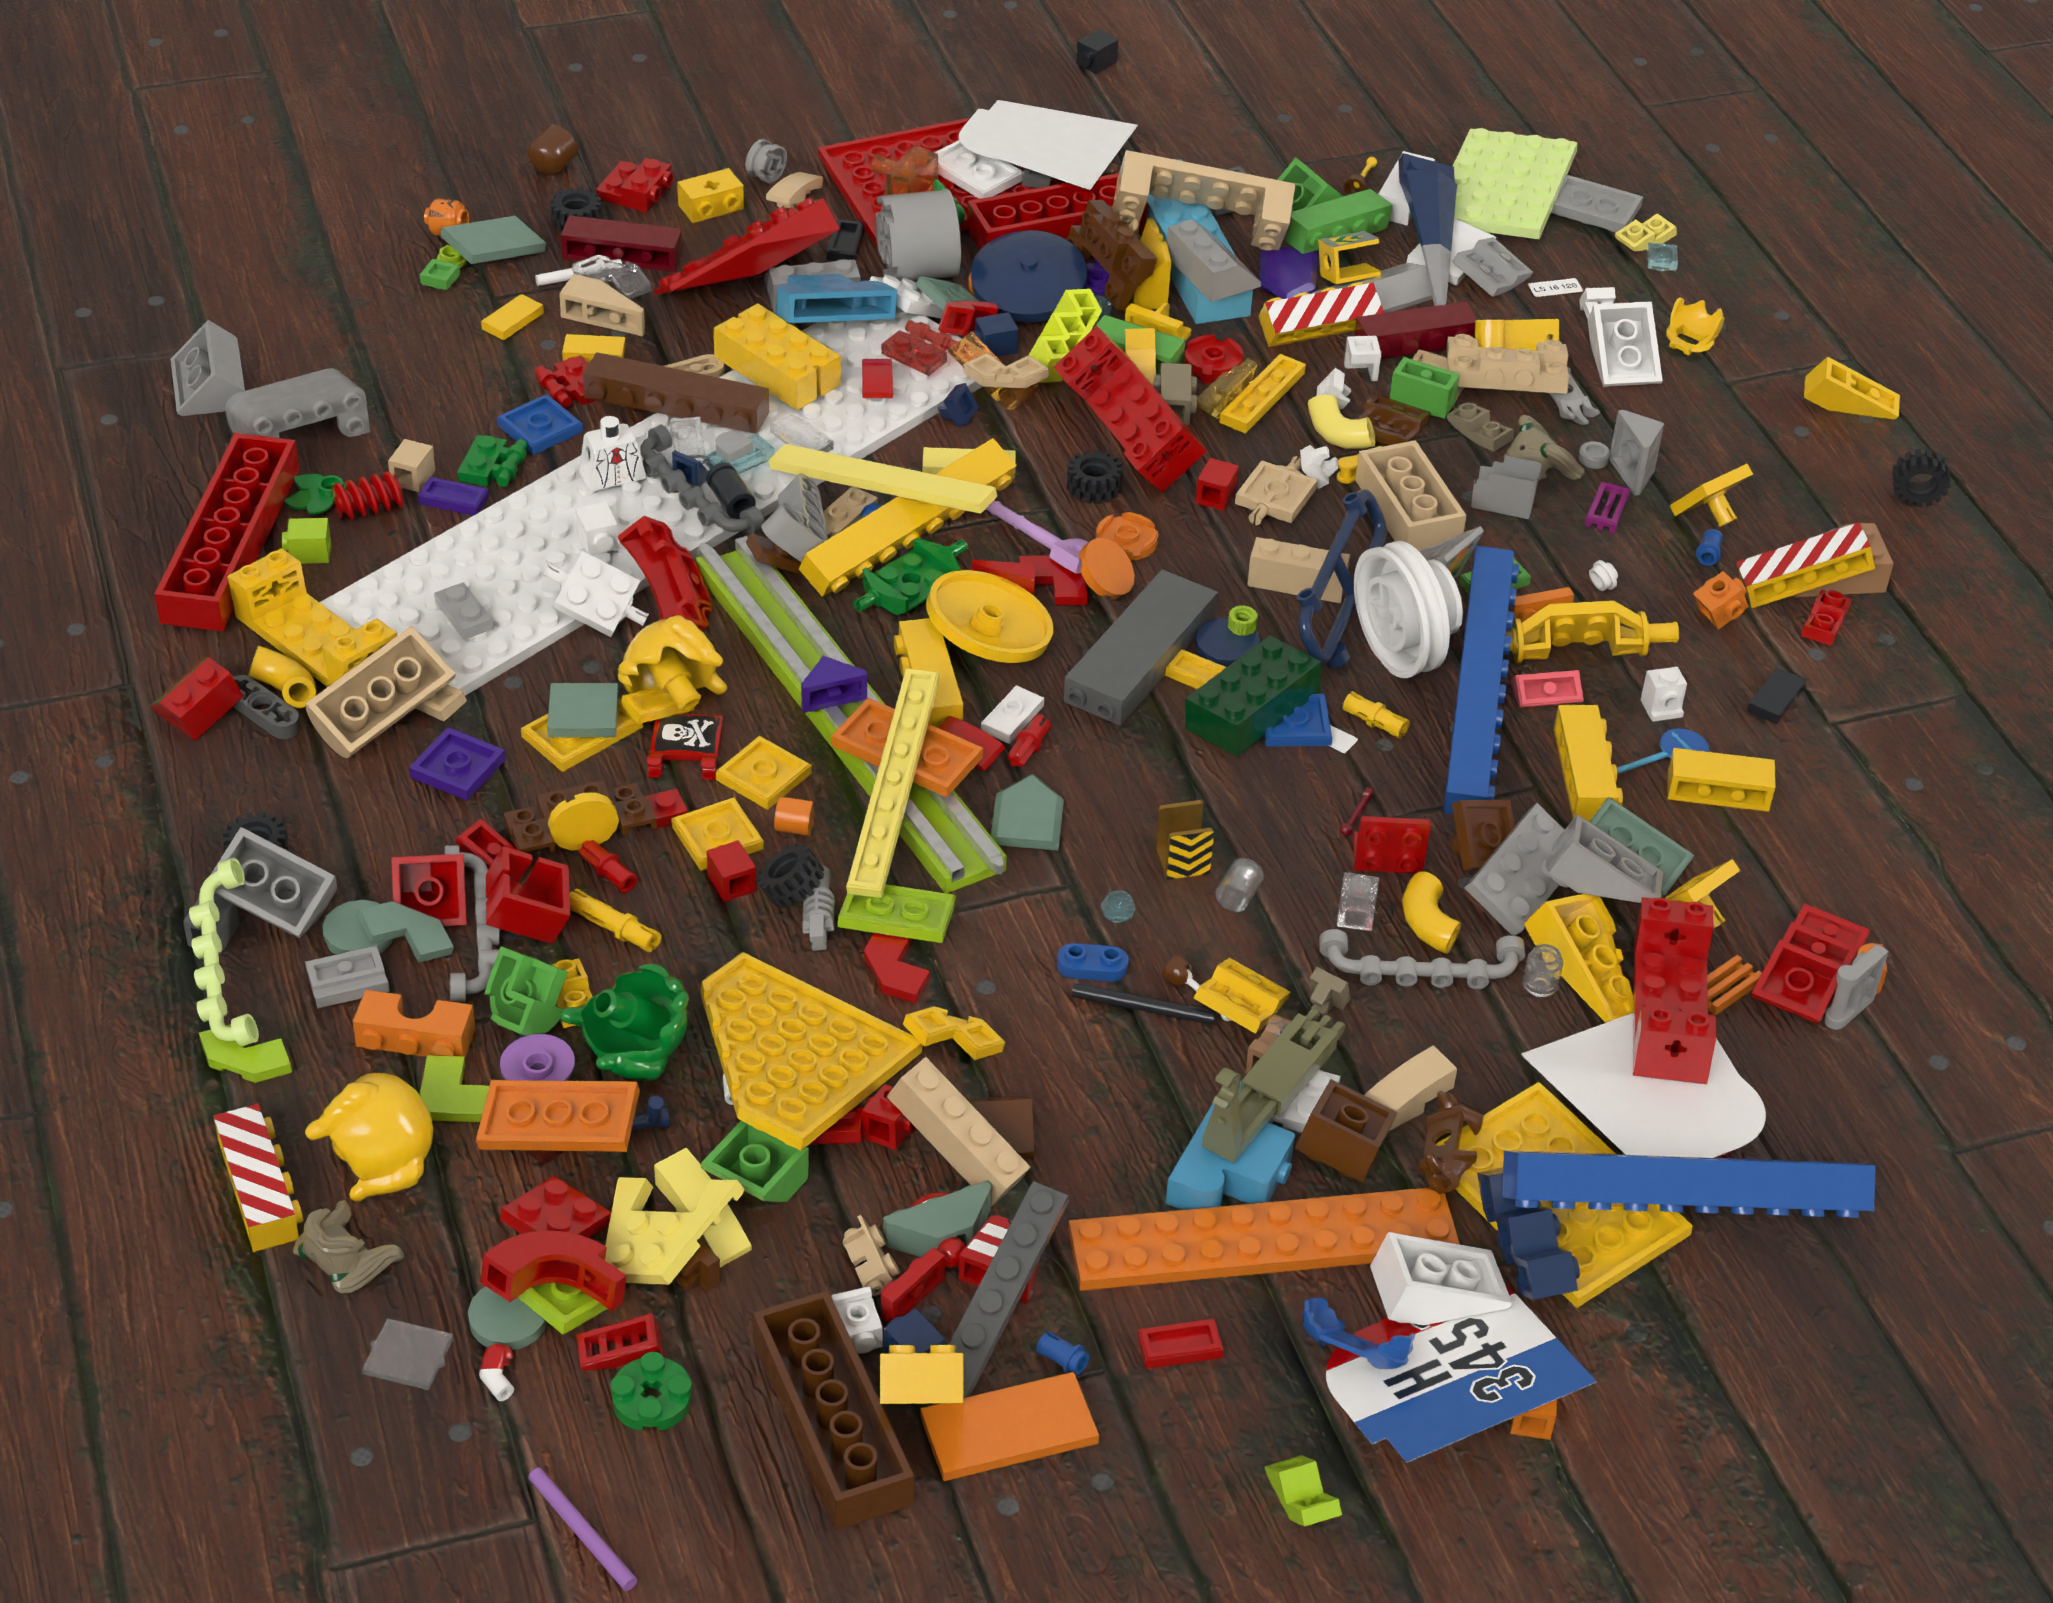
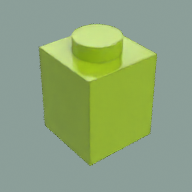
M328 518L289 519L288 532H282V548L298 559L301 564L329 563L331 537Z

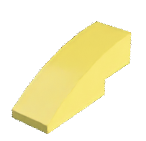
M685 1148L654 1164L655 1185L673 1204L676 1212H693L709 1179H711L706 1171L701 1168L696 1158ZM728 1203L720 1212L722 1220L717 1226L710 1225L699 1238L720 1259V1267L752 1250L746 1234Z

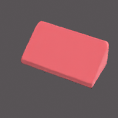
M1579 670L1515 675L1511 680V687L1519 708L1584 702Z

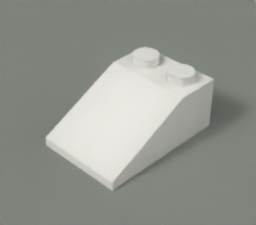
M1652 301L1593 305L1588 318V328L1592 352L1603 387L1662 384Z
M1388 1232L1370 1265L1389 1320L1400 1323L1428 1325L1509 1309L1512 1304L1492 1250Z

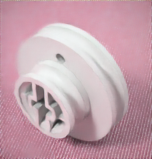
M1394 541L1383 547H1374L1366 550L1360 556L1355 568L1354 596L1359 621L1370 648L1388 671L1399 678H1409L1420 672L1437 669L1446 658L1450 635L1456 633L1462 624L1461 596L1453 576L1441 562L1434 559L1426 561L1416 548L1404 541Z

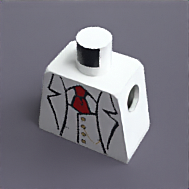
M606 416L600 421L601 429L589 431L584 435L579 473L589 492L646 479L637 441L627 424H619L618 418Z

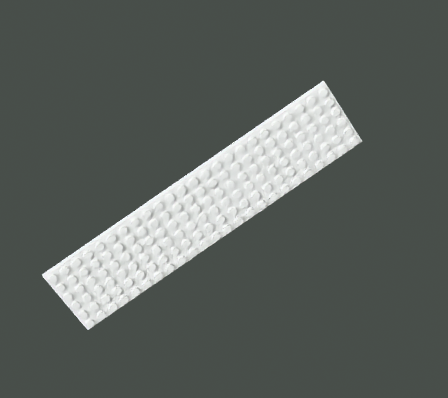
M897 306L895 319L817 322L802 332L841 356V385L823 396L817 394L816 400L799 410H795L769 393V414L758 434L655 413L630 427V430L637 441L640 451L642 442L648 438V431L660 424L664 425L671 434L672 447L661 452H657L655 449L653 451L656 454L662 453L671 468H673L672 452L676 450L700 461L708 471L718 463L727 462L716 453L715 440L717 436L728 431L743 434L753 441V451L730 464L735 468L756 500L755 507L765 517L779 507L778 495L797 476L796 474L770 469L769 459L784 444L862 459L939 413L938 407L945 405L944 399L956 385L966 383L971 393L983 387L964 373V364L986 353L955 334L939 332V324L928 317L906 313ZM862 359H892L893 398H862ZM734 369L719 377L758 386ZM581 456L319 603L355 629L376 618L396 631L397 636L410 626H413L456 674L455 679L448 683V685L463 691L466 696L584 625V623L553 608L554 602L559 595L561 584L544 576L549 563L567 572L575 565L581 552H586L577 534L575 508L607 502L618 524V535L642 516L664 522L672 530L675 541L680 546L686 547L693 559L699 556L700 543H706L710 547H715L738 532L723 530L715 523L707 527L703 526L698 519L697 511L699 509L697 507L686 510L679 501V493L681 492L678 490L670 494L665 492L660 481L661 474L649 477L646 474V479L589 492L579 473ZM810 478L816 486L824 482V480ZM707 482L701 485L700 488L705 498L711 503L717 502L721 506L724 515L733 519L729 517ZM620 542L618 550L592 555L640 580L634 595L650 586L638 564ZM463 582L491 616L494 628L463 640L437 606L434 597L435 592Z

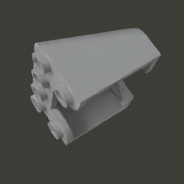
M334 368L316 371L239 392L229 398L226 403L227 421L233 433L279 438V432L332 417L337 418L338 428L345 436L353 437L370 432L365 392Z

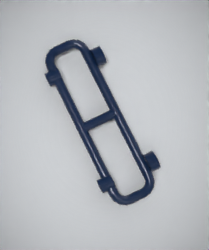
M1367 489L1349 493L1343 498L1342 502L1347 513L1312 588L1304 589L1297 595L1302 608L1298 618L1301 639L1309 655L1320 660L1321 665L1326 664L1331 669L1344 665L1350 659L1347 647L1343 642H1340V639L1356 603L1354 580L1341 554L1357 519L1363 516L1367 510L1374 525V536L1368 549L1385 546L1383 544L1387 535L1386 521L1375 496ZM1334 571L1346 597L1321 650L1312 631L1311 620L1313 615L1318 613L1323 607L1320 599Z

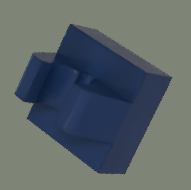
M966 383L956 385L944 399L945 405L938 407L942 418L953 419L956 426L966 425L979 409Z

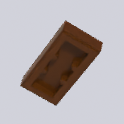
M753 533L750 534L746 540V545L757 562L804 576L799 570L801 565L799 560L770 539Z

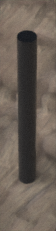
M1074 983L1072 989V997L1210 1025H1213L1216 1011L1078 983Z

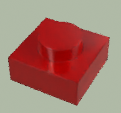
M677 788L647 796L656 817L657 828L672 825L671 818L688 813Z

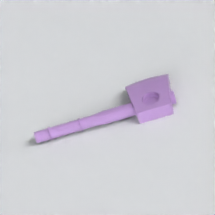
M994 500L986 508L991 515H996L1014 526L1016 530H1021L1037 542L1051 549L1049 558L1075 574L1081 573L1082 558L1079 559V553L1082 547L1088 543L1087 541L1079 538L1061 540L1045 529L1028 521L1024 516H1020L1003 506L999 501Z

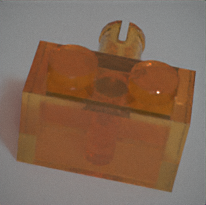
M913 146L898 161L876 155L871 163V171L886 176V195L930 191L932 189V182L936 179L938 180V154L922 147Z

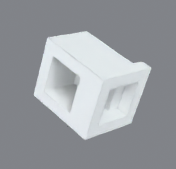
M1678 667L1648 670L1646 672L1641 702L1652 722L1682 718L1684 715L1682 704L1687 683Z
M870 1286L831 1295L857 1353H867L873 1349L881 1348L883 1327L872 1299Z

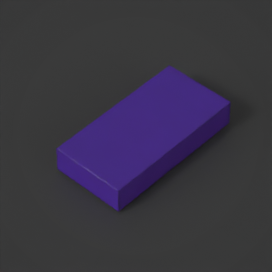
M429 477L418 494V504L474 516L485 505L489 498V493L486 488Z

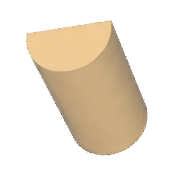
M410 626L306 703V711L312 724L325 742L340 756L349 758L454 680L456 674L413 626Z

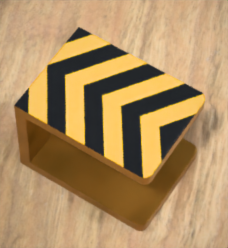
M1201 800L1159 806L1155 850L1166 880L1210 874L1214 831L1212 828L1201 829L1204 806Z

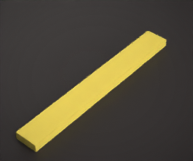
M784 444L769 459L770 469L796 475L801 473L810 478L980 514L997 498L996 487L790 444Z
M906 668L848 878L847 894L878 898L883 896L940 682L939 672Z

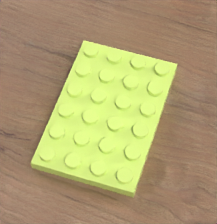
M1484 128L1470 129L1453 164L1454 178L1457 184L1454 218L1487 233L1540 239L1565 175L1568 174L1577 153V142L1568 141L1564 138L1550 139L1542 138L1538 135H1518L1508 131L1494 132Z

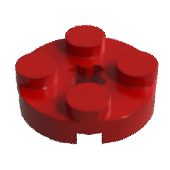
M1216 335L1198 336L1187 344L1184 364H1191V373L1199 376V380L1205 384H1213L1216 380L1238 376L1242 370L1243 350L1237 342L1225 337V342L1215 340Z

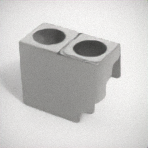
M1506 456L1503 463L1495 461L1492 467L1480 466L1479 478L1476 484L1474 480L1471 508L1529 519L1540 476L1541 463Z

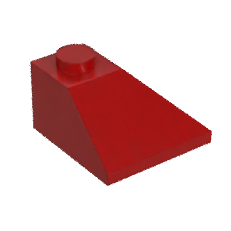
M464 854L391 857L393 902L439 919L443 926L467 925Z

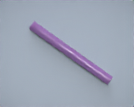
M542 1468L534 1469L528 1476L531 1483L624 1591L632 1589L637 1583V1578Z

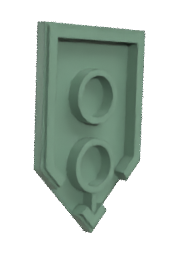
M1033 773L996 793L991 837L998 846L1059 851L1064 799Z

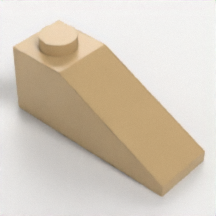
M573 274L559 293L561 318L639 336L645 334L644 309L601 280Z

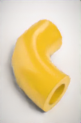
M262 646L257 647L248 676L280 690L284 700L294 708L306 707V703L316 696L317 688L312 674L300 663L286 655Z
M1418 872L1409 881L1402 898L1405 921L1420 940L1434 949L1447 954L1457 939L1461 922L1444 914L1438 908V900L1443 894V886L1440 880L1431 873Z

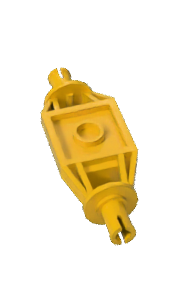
M1616 601L1548 604L1522 623L1520 618H1514L1512 630L1506 631L1505 635L1511 636L1510 651L1514 655L1515 662L1522 663L1523 659H1548L1551 643L1553 646L1560 647L1566 646L1571 642H1584L1588 645H1595L1602 641H1608L1612 656L1639 653V656L1643 657L1647 655L1650 643H1677L1679 640V627L1676 621L1672 623L1649 624L1644 611H1638L1636 614ZM1620 623L1627 625L1631 628L1620 626Z

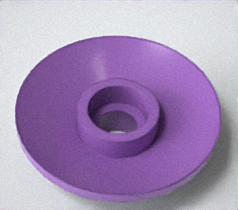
M533 1034L515 1040L504 1050L500 1059V1070L505 1080L567 1081L575 1068V1056L571 1047L562 1039L547 1034Z

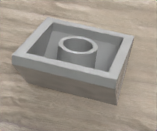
M1619 410L1609 460L1629 489H1631L1633 495L1636 496L1641 494L1655 471L1664 423L1626 410Z

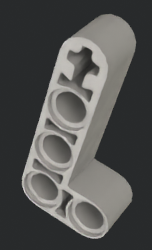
M800 473L778 495L779 507L761 525V528L772 542L802 562L805 553L828 540L819 489L810 478Z

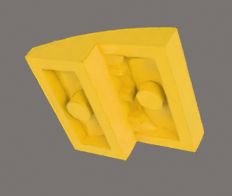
M1228 958L1217 965L1211 979L1198 987L1194 999L1256 1034L1279 1011L1291 992L1237 961Z

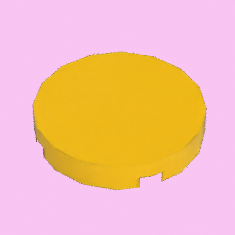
M580 793L574 795V800L567 803L565 799L550 813L548 826L554 842L561 848L571 851L580 850L582 843L586 840H593L599 845L602 844L616 831L619 822L617 810L612 801L607 796L599 793Z

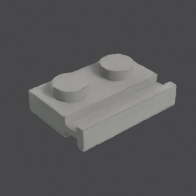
M377 946L305 962L306 972L313 996L315 997L317 1009L361 999L365 990L390 992Z

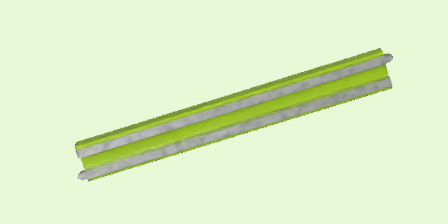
M747 536L735 539L736 551L721 556L717 554L713 547L706 543H700L699 557L695 558V562L703 575L706 586L800 707L801 683L822 656L854 666L776 567L757 562L746 545ZM867 682V698L885 705ZM865 700L806 712L805 714L831 746V736ZM831 746L871 798L879 767ZM912 783L899 835L944 893L947 894L1006 871V854L954 790L948 797H945Z

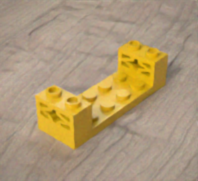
M282 548L269 553L250 565L243 566L240 570L227 576L236 618L284 655L300 663L326 687H329L397 637V632L378 618L355 629L307 594L301 562Z

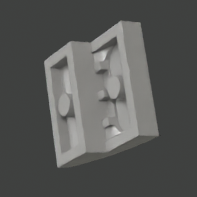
M1494 237L1478 240L1473 249L1458 252L1452 261L1492 297L1515 288L1527 280L1533 273Z

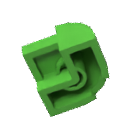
M500 947L485 990V995L490 996V1009L493 1014L490 1019L500 1026L525 1036L549 1032L559 1022L561 1013L564 1010L555 1005L568 972L530 956Z

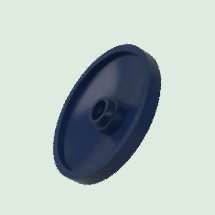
M1035 230L1016 231L993 239L977 253L971 268V284L974 295L979 301L995 303L999 308L997 314L1010 313L1012 319L1017 322H1040L1050 319L1066 290L1086 289L1087 266L1081 252L1072 243L1060 236Z

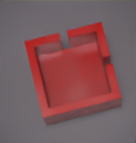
M502 846L486 873V897L488 898L486 901V925L553 944L570 917L568 865L538 857L521 885L518 883L530 865L532 855Z

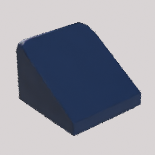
M676 450L672 452L673 469H680L690 485L700 487L706 482L708 470L700 461Z

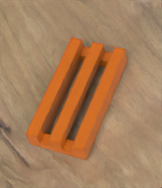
M1736 955L1708 974V1011L1716 1016L1754 989L1762 972H1752L1753 966L1749 963L1741 964L1742 958ZM1743 977L1746 978V980H1744L1736 987L1725 993L1723 996L1715 1000L1713 1003L1710 1001L1720 993L1723 994L1724 992L1729 990L1733 984L1741 980Z

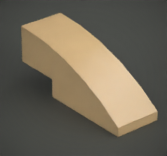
M1433 1045L1396 1068L1372 1087L1364 1096L1398 1112L1390 1128L1392 1130L1422 1114L1425 1103L1436 1098L1439 1091L1445 1093L1453 1089L1457 1068Z

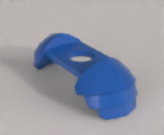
M1308 1298L1304 1301V1310L1302 1311L1303 1322L1301 1325L1306 1333L1320 1346L1332 1344L1367 1358V1361L1377 1369H1396L1406 1365L1409 1361L1408 1355L1413 1350V1340L1416 1336L1413 1333H1410L1409 1336H1394L1389 1342H1382L1378 1345L1343 1331L1345 1322L1337 1319L1334 1310L1328 1308L1326 1299Z

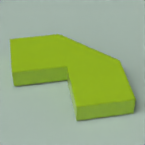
M211 1029L199 1032L200 1041L209 1067L222 1072L226 1069L241 1074L243 1079L254 1083L292 1073L291 1064L281 1038L244 1048V1046H240L236 1041L227 1042L218 1039Z

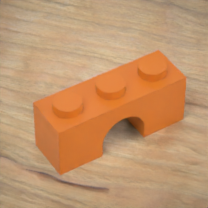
M365 990L353 1019L356 1047L425 1057L427 1055L462 1056L465 1059L476 1030L473 1005L437 1000L430 1014L423 1018L410 1019L404 1017L400 994Z

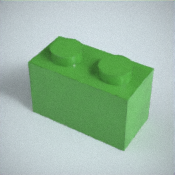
M1403 357L1393 372L1390 399L1429 411L1431 416L1445 419L1456 403L1460 374Z

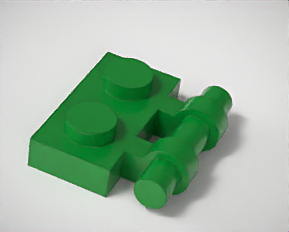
M477 435L457 472L458 482L488 487L491 480L495 479L498 485L502 487L507 486L510 481L515 479L518 473L517 466L522 464L526 457V448L528 446L526 441L519 439L514 445L507 448V439Z

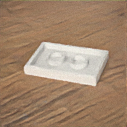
M960 140L925 157L926 167L978 199L995 196L1022 181L1024 174L1022 170L1006 161L987 158L971 152L961 144Z
M1454 218L1448 282L1457 286L1467 275L1452 262L1458 252L1473 249L1478 240L1491 237L1496 239V237ZM1420 243L1408 255L1407 263L1426 266Z

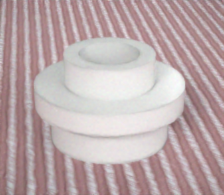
M1602 560L1595 562L1593 568L1589 570V576L1593 584L1600 591L1615 588L1617 586L1616 579L1618 574L1614 566Z

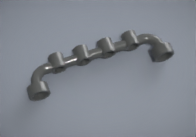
M660 424L648 431V438L640 446V454L644 459L642 462L645 473L649 477L661 474V485L668 494L676 490L681 492L679 493L681 505L686 510L697 507L699 509L697 511L698 519L703 526L707 527L715 523L726 531L741 532L746 530L749 534L762 530L761 525L765 520L757 507L752 506L741 511L740 519L726 517L717 502H709L699 486L693 487L690 485L680 469L674 470L668 465L667 459L662 453L656 454L653 451L655 449L657 452H661L672 447L671 434L664 425Z

